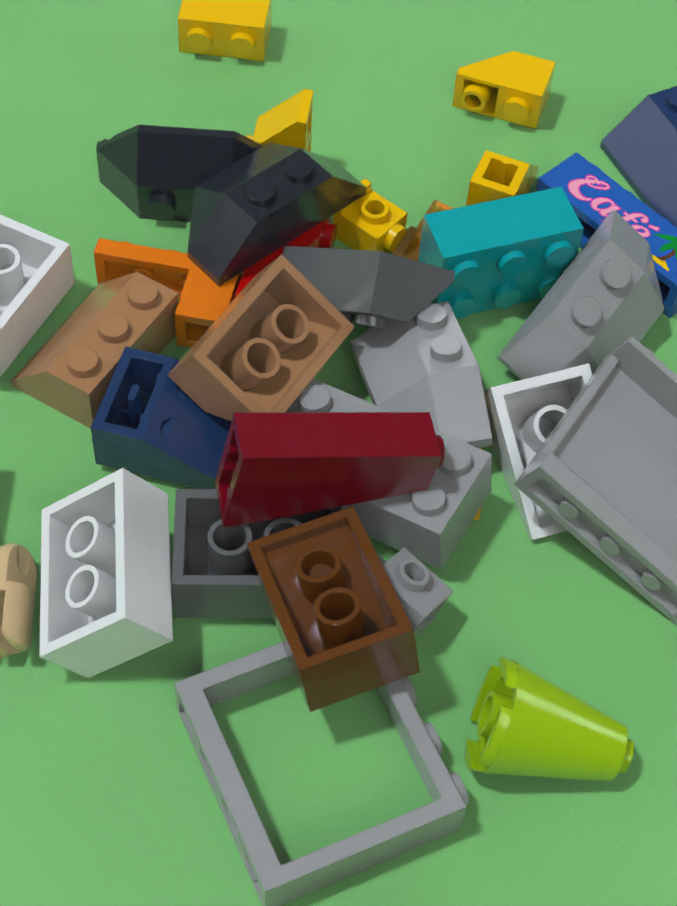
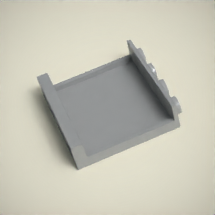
M631 336L604 358L514 485L677 625V375L662 363L650 349Z

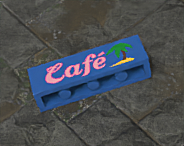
M577 152L538 178L536 192L562 186L584 228L579 246L581 249L609 213L614 210L648 241L664 304V311L662 313L668 318L677 313V228L669 220L660 216L639 200L632 192L623 188L602 172L599 167L590 163Z

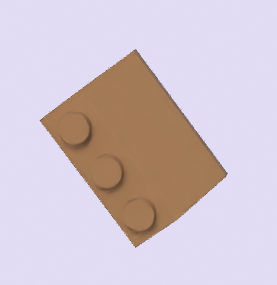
M281 254L254 276L167 376L205 412L232 421L234 413L286 412L355 326Z
M139 272L100 283L11 380L12 386L91 429V425L125 346L161 354L176 336L175 311L179 302L178 292Z

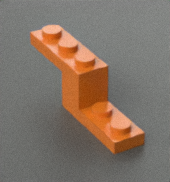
M99 238L94 250L97 284L139 272L178 292L179 302L175 311L176 344L179 346L193 347L234 300L235 292L242 277L241 272L221 286H218L188 258V253L171 249L165 250L136 245L126 241Z

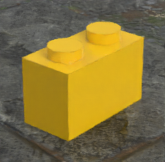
M182 0L178 15L179 52L264 61L271 30V0Z

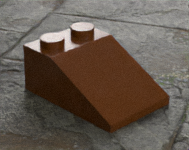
M354 506L247 543L288 660L309 712L420 672L414 629Z

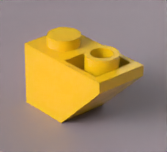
M511 51L460 67L456 73L452 106L536 129L550 95L556 62Z
M485 150L470 180L466 206L527 194L537 174L538 166Z

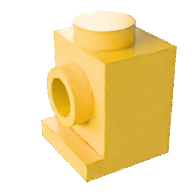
M364 178L361 183L367 187L366 195L333 215V223L337 224L336 239L353 250L394 253L403 245L407 238L408 229L406 228L408 213L371 189L372 183Z

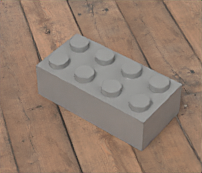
M312 379L286 412L391 411ZM435 430L436 435H441L443 439L445 456L442 466L436 469L427 490L341 506V510L354 506L368 537L399 551L405 547L417 559L442 570L491 492L492 454Z

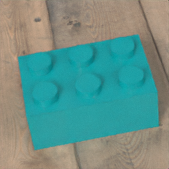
M562 186L425 214L423 216L418 261L455 271L453 282L430 303L448 302L456 319H460L470 314L496 308L505 309L515 304L544 298L577 256L584 229Z

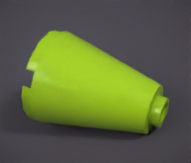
M500 657L498 658L500 667L495 665L490 667L479 689L470 721L478 723V739L474 741L466 738L465 764L469 770L481 774L606 782L612 781L618 772L623 774L627 771L633 757L634 742L628 739V731L625 725L512 659Z

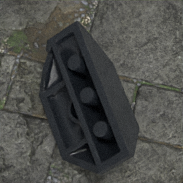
M137 125L116 134L109 140L104 139L97 142L96 153L99 180L140 219L191 222L195 186L259 149L262 145L235 131Z
M269 142L195 186L188 242V258L216 285L221 286L366 195L367 187L335 160L301 148Z

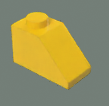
M303 89L259 116L254 135H246V137L260 143L262 146L270 142L301 148L311 152L314 90Z

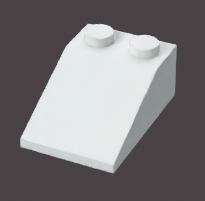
M589 363L491 387L484 393L492 433L491 447L530 541L567 530L514 484L591 378L592 372Z

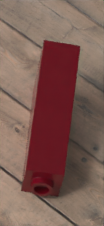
M430 412L234 413L215 480L222 526H240L425 491L428 489L436 469L440 468L444 462L445 448L441 435H436Z

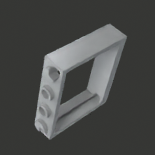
M278 643L174 683L178 713L262 906L285 905L461 830L466 805L469 804L466 788L460 776L456 772L449 773L440 755H442L443 750L438 733L430 722L423 724L415 708L417 698L408 677L378 687L376 690L433 802L283 865H280L211 709L213 705L294 675L283 643Z

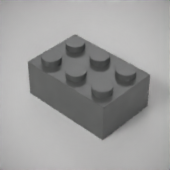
M176 489L171 582L174 618H273L247 543L341 510V507L240 526L223 527L216 489Z

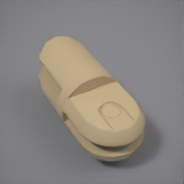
M7 543L0 546V659L29 650L32 646L37 570L30 552L24 546L16 543Z

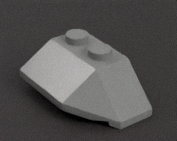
M615 210L610 212L502 350L497 359L520 380L588 363L593 375L604 358L631 336L640 342L664 311L649 242Z
M448 302L429 303L408 323L387 321L385 329L370 328L351 341V351L373 404L391 412H430L435 430L477 448L492 446V433L479 364Z

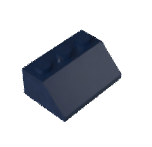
M677 86L647 95L601 140L600 148L641 201L660 216L669 220L677 228Z

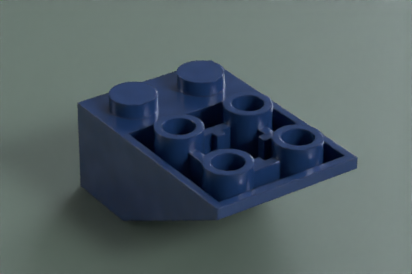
M125 346L91 425L96 464L115 469L124 468L132 473L197 489H216L215 480L232 421L205 412L167 376L180 360Z

